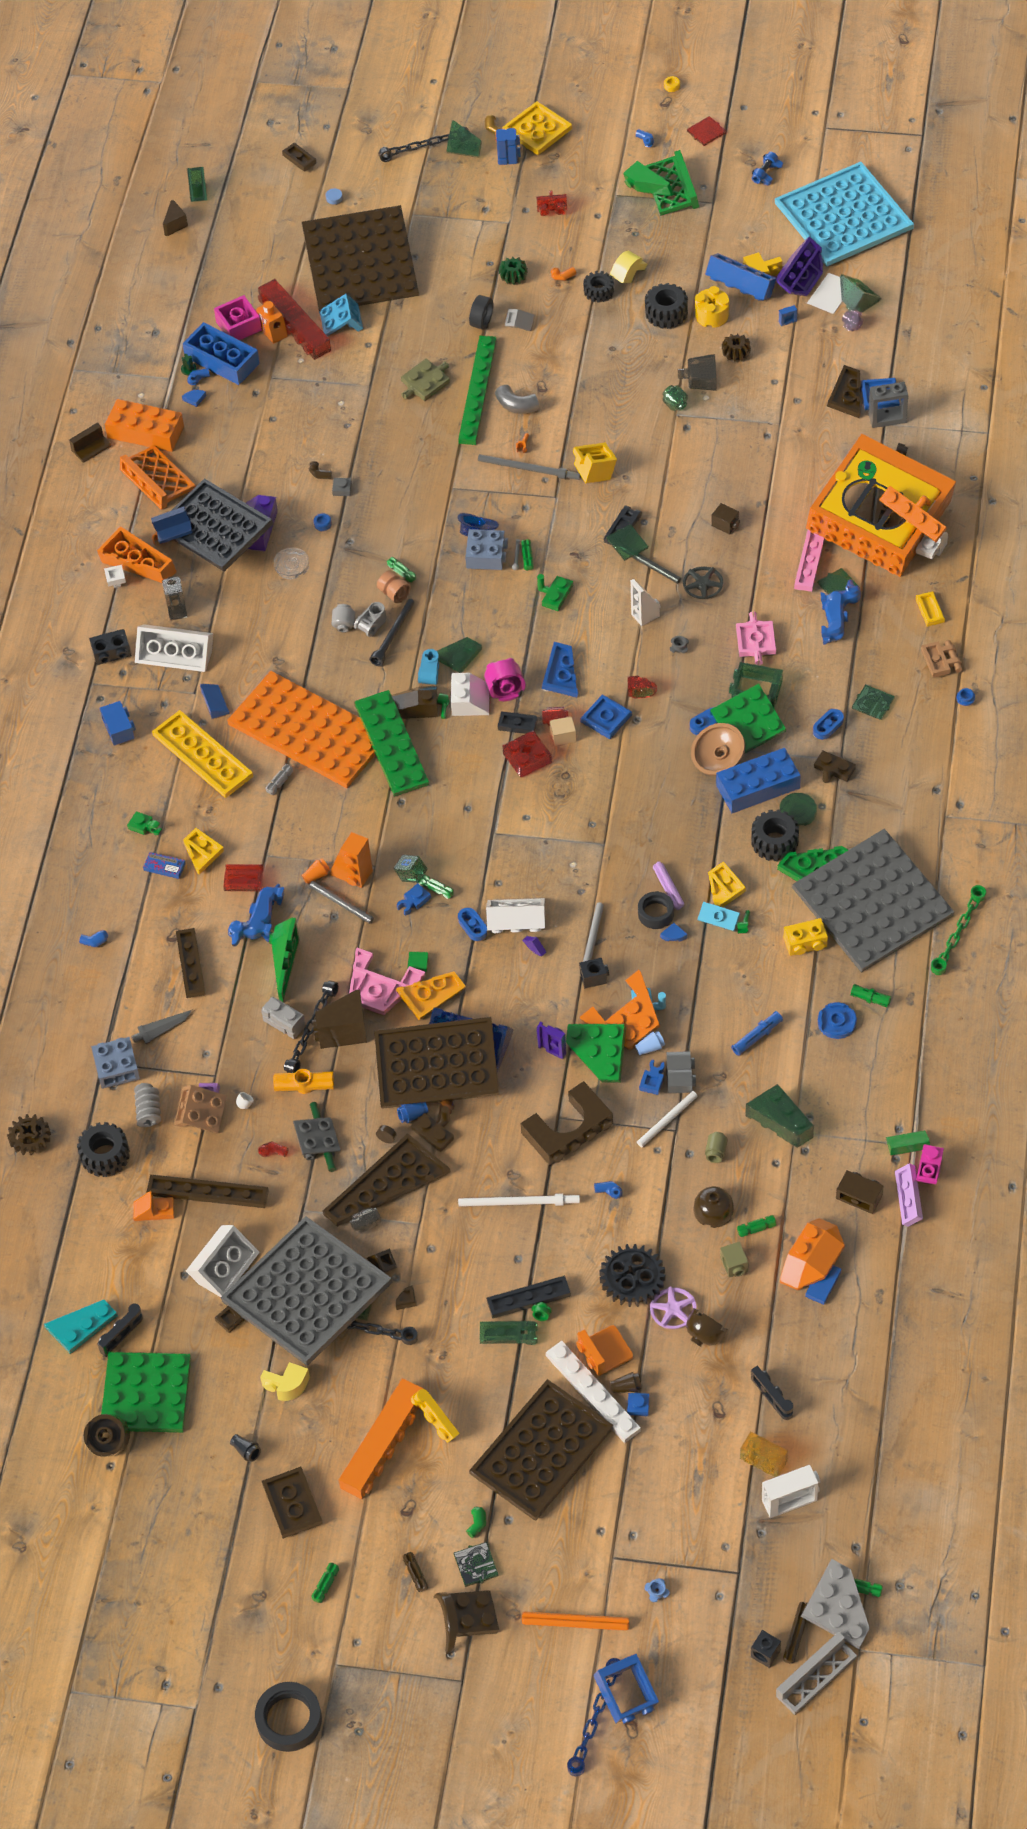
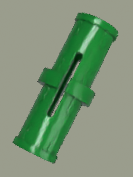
M856 984L853 985L850 996L865 1000L866 1003L878 1004L885 1008L889 1007L892 997L879 993L873 988L868 989Z

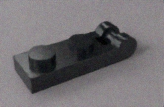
M625 505L604 536V543L620 548L636 522L640 520L642 511L632 510L631 507Z
M131 1304L128 1307L129 1312L122 1319L117 1320L108 1333L100 1337L97 1345L102 1355L107 1357L108 1352H112L141 1323L143 1315L139 1304Z
M758 1365L751 1369V1380L781 1418L784 1420L791 1419L793 1416L792 1401L783 1398L781 1389L771 1383V1378L765 1370L762 1371Z

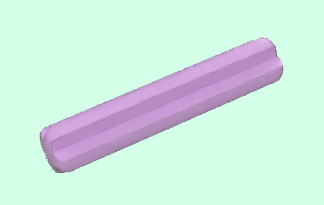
M657 862L653 865V869L666 894L672 899L674 908L679 910L684 907V902L664 864Z

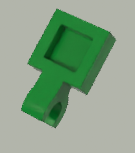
M138 811L135 812L127 824L129 830L145 835L147 831L154 835H159L162 831V828H159L160 822Z

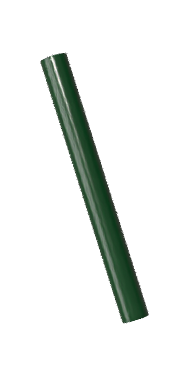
M317 1102L310 1103L313 1119L321 1118ZM332 1152L324 1153L328 1171H336Z

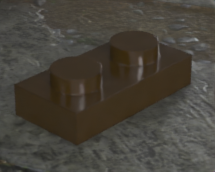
M295 142L282 150V155L304 172L317 164L316 158Z

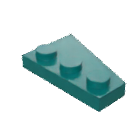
M103 1299L44 1324V1327L71 1354L118 1315Z

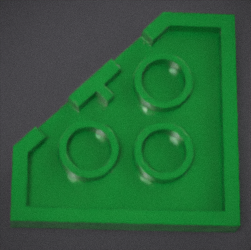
M836 846L834 849H812L798 854L796 852H789L777 865V870L795 881H799L842 855L848 849L843 846Z
M568 1024L567 1045L601 1082L621 1083L626 1026L624 1024Z

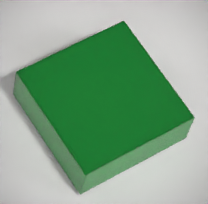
M409 952L407 969L410 966L427 972L428 952Z

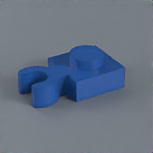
M417 883L404 894L405 900H400L397 903V909L400 910L402 907H407L403 911L405 916L409 915L411 908L415 907L418 910L431 899V894Z
M651 1060L649 1064L650 1071H644L639 1090L659 1095L664 1080L662 1073L664 1072L665 1065L662 1062L661 1066L656 1068L654 1067V1060Z

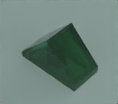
M204 167L187 168L191 202L207 200Z

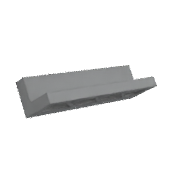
M840 1632L836 1633L776 1689V1697L794 1715L857 1658V1655L845 1644V1637ZM840 1649L849 1656L845 1661H835V1654ZM823 1665L832 1666V1673L830 1675H819V1669ZM807 1680H817V1687L814 1690H804V1682ZM791 1694H801V1702L796 1706L787 1700Z

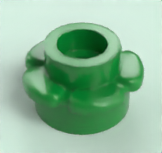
M540 1302L532 1306V1315L536 1320H548L552 1309L546 1303Z

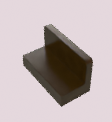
M98 422L69 439L71 451L83 463L111 447V443L103 436L102 426Z

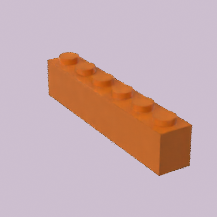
M403 1378L401 1379L340 1476V1489L360 1499H363L365 1494L370 1493L374 1479L382 1474L384 1463L387 1459H391L395 1451L394 1447L397 1442L400 1443L403 1440L407 1426L413 1424L416 1417L415 1413L418 1409H421L420 1406L412 1404L411 1397L417 1391L424 1388Z

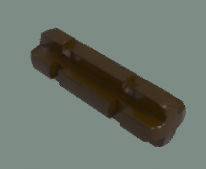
M413 1552L404 1554L403 1561L415 1583L417 1591L423 1592L427 1590V1581Z

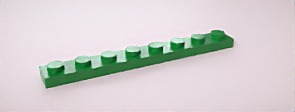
M479 335L458 438L459 444L476 445L497 342L494 336Z

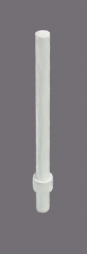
M563 1193L555 1194V1196L458 1199L459 1206L530 1204L564 1206L566 1203H580L579 1195H563Z

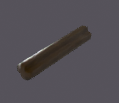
M800 1602L784 1652L783 1661L789 1664L795 1662L807 1621L801 1617L808 1604L805 1602Z

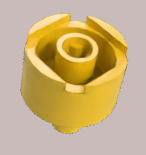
M712 286L695 296V318L700 325L705 327L710 325L712 328H716L727 322L729 316V297L724 291L719 290L716 286Z

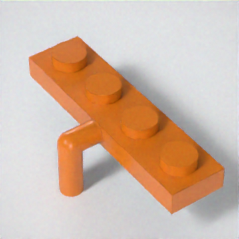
M889 486L879 499L883 504L935 542L940 539L947 529L946 526L922 509L924 505H931V500L927 496H922L915 504L896 489Z

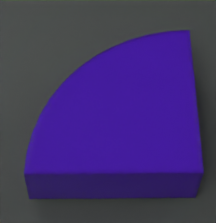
M526 936L523 939L525 945L538 956L542 957L546 953L538 937Z

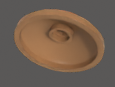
M717 723L703 729L694 739L691 747L692 761L702 773L716 776L717 772L736 766L741 762L745 753V740L741 732L730 724Z

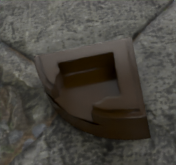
M413 1285L403 1289V1292L397 1297L396 1310L417 1306Z

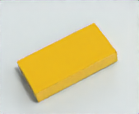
M933 591L916 595L917 604L927 627L945 622Z

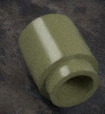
M714 1132L708 1136L705 1155L709 1162L720 1163L725 1157L728 1138L723 1133Z

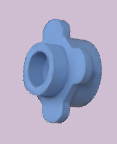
M658 1578L645 1584V1591L649 1593V1600L651 1602H657L658 1599L669 1596V1590L666 1589L663 1579Z

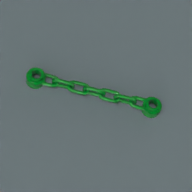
M975 885L972 887L966 914L960 916L956 932L952 933L946 942L947 948L945 952L932 960L931 971L935 975H942L946 972L947 962L950 958L949 952L957 946L961 930L965 929L971 920L970 914L972 910H975L979 903L986 898V889L983 886ZM972 900L977 902L975 906L971 904ZM963 917L967 920L964 926L963 923H960ZM953 936L954 939H957L954 945L950 942Z

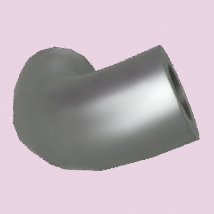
M502 385L495 391L498 402L503 408L512 413L526 414L539 411V402L535 394L517 396L509 385Z

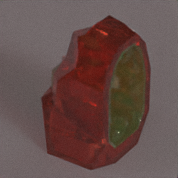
M638 675L627 676L629 697L638 699L651 697L656 694L657 685L655 682Z

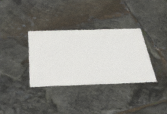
M828 273L807 304L833 314L855 283Z

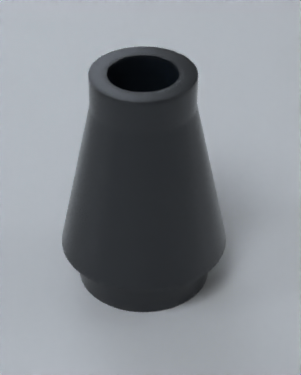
M235 1434L230 1440V1444L245 1461L253 1462L259 1457L261 1448L258 1443L241 1437L238 1434Z

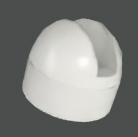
M240 1092L236 1104L240 1109H247L254 1100L249 1094Z

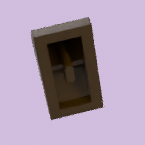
M174 200L170 201L163 221L165 236H169L188 226L186 213Z

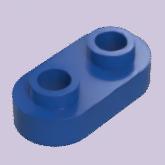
M712 708L705 710L690 720V731L693 734L698 735L706 727L717 724L710 712Z
M838 709L828 710L813 725V735L821 740L829 738L843 724V713Z
M472 908L461 909L458 913V922L469 938L474 941L485 939L487 936V926L477 912Z

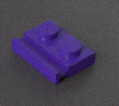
M540 1021L537 1026L538 1048L544 1047L546 1052L563 1059L567 1054L565 1033L557 1027L554 1028L549 1025L545 1027L543 1022Z

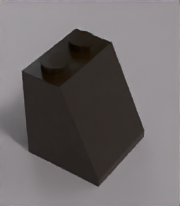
M360 989L354 990L315 1012L316 1020H312L315 1042L320 1043V1049L367 1043Z

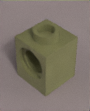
M740 1241L720 1248V1258L729 1278L733 1276L739 1277L748 1272V1260Z

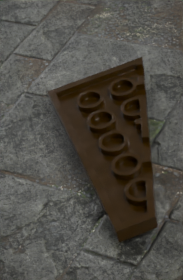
M407 1133L322 1212L327 1219L338 1227L451 1171L447 1165Z

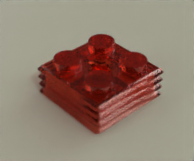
M530 731L502 745L503 755L520 777H524L552 763V754L535 731Z

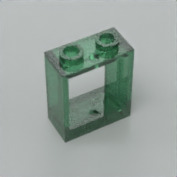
M740 662L738 669L734 670V683H730L729 694H731V698L744 692L740 690L743 678L770 682L772 684L769 694L766 696L775 709L783 682V670Z

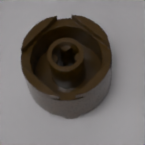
M101 1414L88 1422L84 1429L83 1438L88 1449L93 1454L101 1457H111L125 1450L129 1443L130 1431L127 1423L122 1418L111 1414ZM108 1432L110 1438L103 1437V1434Z

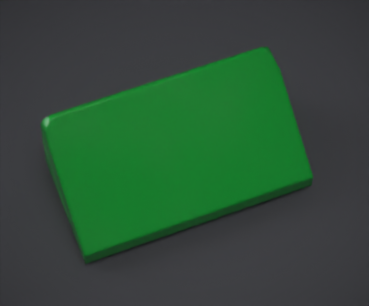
M925 1130L886 1137L890 1156L923 1150L924 1144L930 1145V1139Z

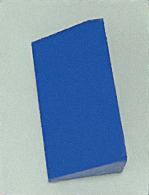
M200 684L201 693L211 718L214 719L229 714L219 685Z

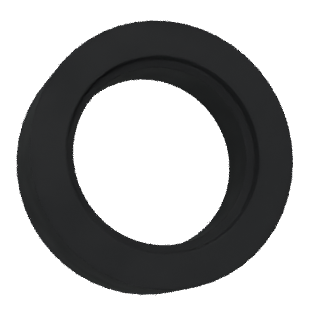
M282 1682L271 1686L261 1695L255 1708V1722L259 1735L268 1746L279 1751L292 1752L308 1746L317 1737L322 1725V1713L316 1695L308 1687L297 1682ZM286 1698L302 1701L310 1711L306 1726L298 1733L292 1735L278 1734L267 1723L268 1713L272 1706Z

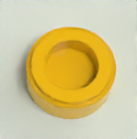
M674 76L667 77L664 80L665 90L668 92L678 91L680 89L679 78Z

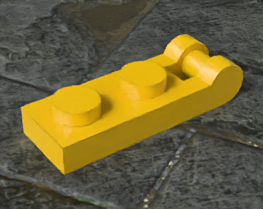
M420 1389L411 1397L412 1404L420 1406L428 1422L433 1423L441 1439L448 1443L460 1434L427 1390Z

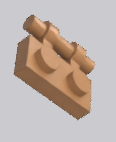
M950 640L945 641V646L942 647L939 641L921 645V651L932 678L950 674V667L954 668L956 673L963 670L961 659L956 655L955 645H952Z

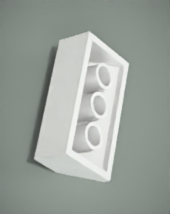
M143 624L137 628L135 663L206 672L212 653L213 633Z

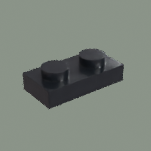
M501 711L497 727L499 731L534 735L538 719L534 715Z

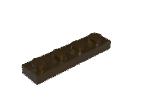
M195 928L176 931L186 998L206 995Z

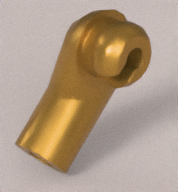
M487 115L485 118V129L495 135L496 130L501 128L495 125L494 120H496V117L494 115Z

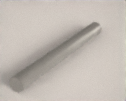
M600 902L596 904L583 962L592 959L604 904Z

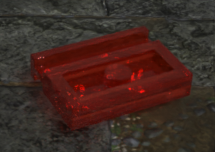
M262 864L225 865L224 891H261L264 871Z

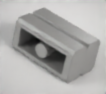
M271 997L261 1009L264 1022L287 1034L292 1039H296L306 1026L302 1013L275 997Z

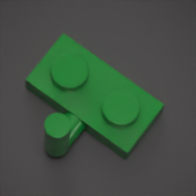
M538 574V590L546 593L542 600V606L559 611L573 587V581L556 576L552 585L548 587L545 586L544 575Z

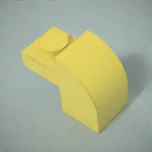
M627 250L618 257L610 275L622 283H631L636 270H645L647 263L642 261L643 258Z
M289 1362L283 1376L263 1370L260 1378L262 1386L266 1390L277 1392L278 1400L289 1401L299 1397L304 1392L310 1379L308 1368Z

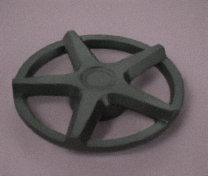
M696 567L689 569L685 574L683 587L694 598L709 599L716 596L722 590L723 577L714 567ZM700 570L708 571L704 576L696 573V571ZM713 573L718 576L720 583L710 580ZM691 575L696 581L686 586V580ZM710 586L719 587L714 594L707 596V590ZM697 588L701 591L702 596L694 595L689 590Z

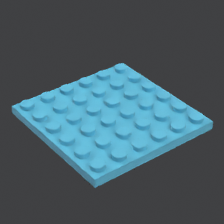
M858 162L775 198L777 207L804 240L810 236L822 247V262L826 267L914 229V223L862 162Z

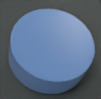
M333 188L326 192V201L329 204H339L343 199L342 192L339 189Z

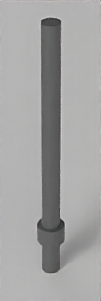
M481 454L478 456V461L555 475L561 479L571 478L580 480L581 478L580 473L568 471L565 468L556 469Z

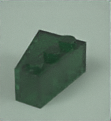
M778 1084L746 1103V1117L749 1119L753 1118L761 1123L762 1127L776 1132L777 1136L798 1148L813 1138L814 1125Z

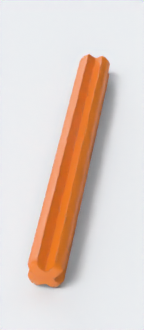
M526 1611L522 1614V1623L524 1625L625 1631L629 1629V1618Z

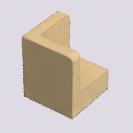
M572 717L550 721V732L554 746L576 742V730Z

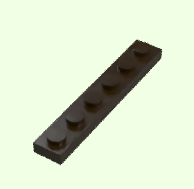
M150 1174L146 1193L151 1191L155 1197H173L174 1199L265 1208L269 1192L268 1187L152 1174Z

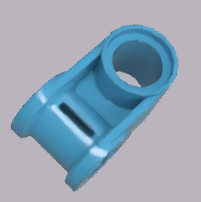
M428 649L423 652L418 672V683L437 685L439 670L437 651Z

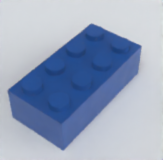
M204 322L182 343L184 354L191 355L193 362L208 368L210 371L237 385H240L260 364L257 349Z
M785 748L716 773V786L731 813L800 789L801 775Z

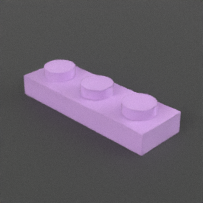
M910 1163L895 1171L902 1225L907 1227L923 1219L918 1182L916 1181L915 1165Z

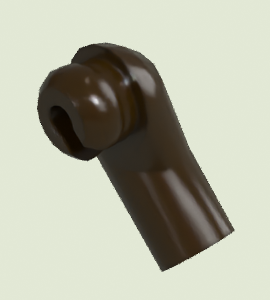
M317 461L310 462L309 472L315 478L331 479V470H321Z

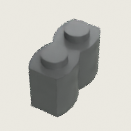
M690 1051L667 1052L668 1093H691L692 1087L696 1086V1075H692L691 1069H695V1058L691 1057Z

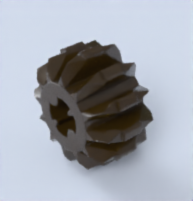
M738 333L737 335L730 334L722 342L723 356L727 357L728 360L733 359L734 362L736 360L742 362L743 358H747L751 351L750 341L745 335L739 336Z

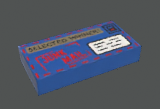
M149 852L143 869L147 872L179 879L186 863L182 859Z

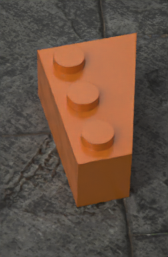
M351 832L341 847L329 875L344 880L352 886L356 885L362 888L373 872L369 840Z

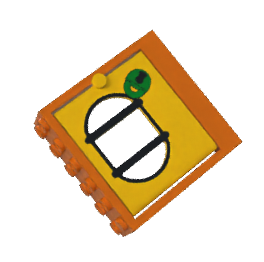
M861 434L810 507L806 529L824 537L829 542L841 546L845 550L855 553L858 557L888 570L891 574L901 577L916 555V548L923 539L924 533L916 529L915 526L905 519L896 526L883 528L893 512L889 507L878 524H874L855 513L874 486L884 491L891 486L915 504L922 496H927L931 500V505H924L922 509L925 512L928 511V514L936 520H939L951 502L956 481ZM868 483L851 510H848L844 499L846 492L856 484Z

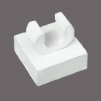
M122 565L104 568L108 586L119 588L122 583H126Z

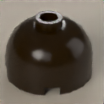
M711 1186L698 1193L694 1201L693 1211L695 1218L700 1224L717 1228L724 1226L731 1220L734 1204L731 1195L726 1190Z
M693 1308L686 1322L687 1332L692 1336L691 1341L700 1347L702 1344L713 1346L719 1343L728 1332V1329H722L723 1325L704 1313L701 1314L699 1312L697 1314L699 1310Z

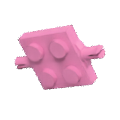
M754 611V617L752 612L749 613L750 621L736 624L739 657L754 656L755 664L758 665L759 659V665L763 664L762 655L776 654L773 622L757 620V613Z

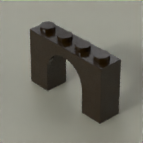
M585 1081L568 1091L569 1102L584 1119L576 1130L567 1133L556 1132L537 1113L520 1123L521 1134L549 1166L560 1162L565 1155L575 1152L579 1149L580 1145L586 1141L593 1140L598 1133L608 1130L613 1124V1113Z

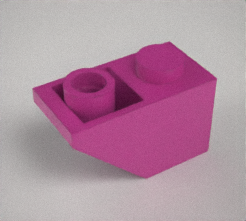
M924 1144L916 1181L937 1184L944 1148Z

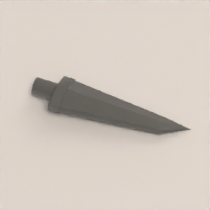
M192 1010L138 1026L139 1033L131 1036L132 1041L136 1043L143 1039L145 1044L150 1043L153 1039L184 1022Z

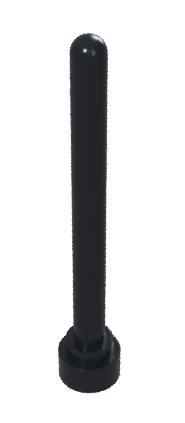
M413 599L407 600L379 650L371 654L369 660L373 665L382 666L384 663L385 652L414 605Z

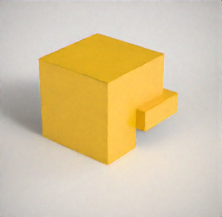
M606 442L574 447L573 453L576 457L574 465L585 484L611 480L617 458Z

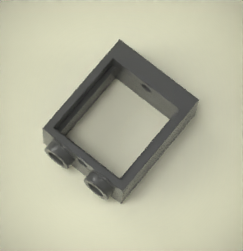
M905 382L870 387L868 416L872 428L907 423L908 392ZM901 399L900 406L878 409V402Z

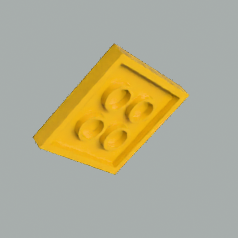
M536 101L503 126V129L515 128L516 135L520 136V144L536 155H539L571 131L572 124Z

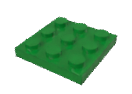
M760 684L710 709L717 723L730 724L741 732L745 740V753L786 732L784 724Z

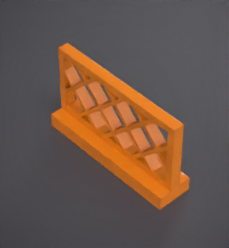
M154 445L130 457L126 454L120 457V470L161 510L167 508L168 502L192 491L196 487ZM154 453L157 455V458L147 457V455ZM134 461H143V464H135ZM154 462L155 466L145 465V463ZM158 463L166 464L167 468L158 467ZM144 470L153 471V474H146ZM156 471L166 473L165 476L155 475ZM168 473L176 474L178 477H168ZM154 480L164 481V483L156 484ZM166 482H175L176 486L166 485ZM179 483L188 485L186 487H178ZM169 490L174 491V493L167 495L164 491Z

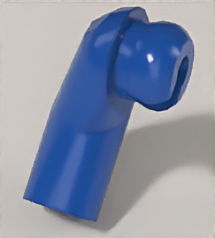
M209 369L192 371L187 378L188 383L196 385L201 378L210 377Z

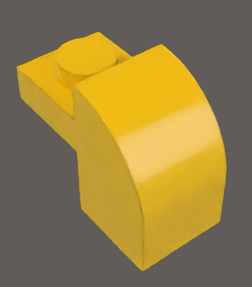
M759 252L743 257V264L768 275H778L782 270L783 261L780 257L764 261Z

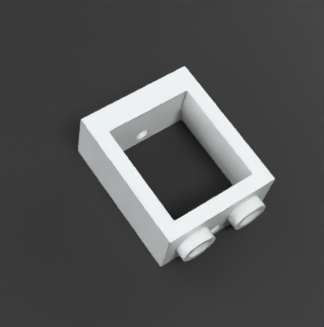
M810 1465L762 1482V1502L770 1518L817 1501L818 1492H820L818 1486L820 1478Z

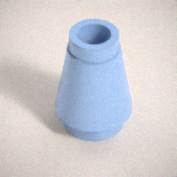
M657 1031L650 1033L636 1044L635 1048L641 1056L662 1049L665 1042L660 1032Z

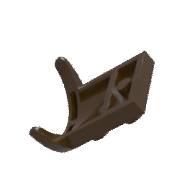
M490 1590L461 1593L439 1592L433 1596L438 1599L443 1611L446 1629V1654L453 1652L456 1637L498 1633L499 1626Z

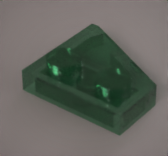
M452 120L446 152L479 158L482 141Z
M468 637L437 650L438 661L462 673L482 650V645Z

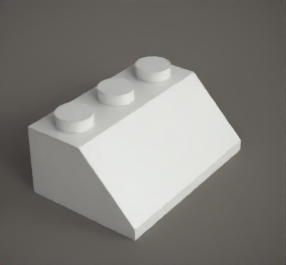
M545 898L487 900V930H491L492 933H501L503 930L510 929L511 932H521L522 929H530L532 932L541 931V928H545Z
M221 1225L186 1272L199 1285L222 1297L240 1279L260 1252L234 1225Z

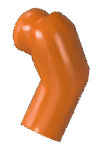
M555 267L551 269V277L554 280L566 281L576 275L577 272L574 267L564 272H560L559 268Z

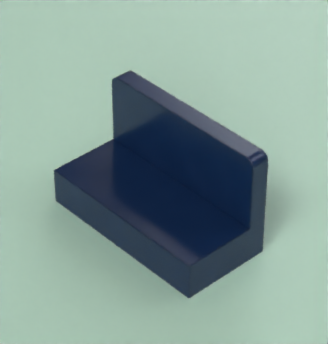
M185 507L151 518L160 544L193 532L191 518Z

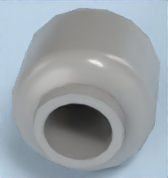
M347 604L337 605L332 611V626L339 632H348L349 629H352L355 624L354 609Z

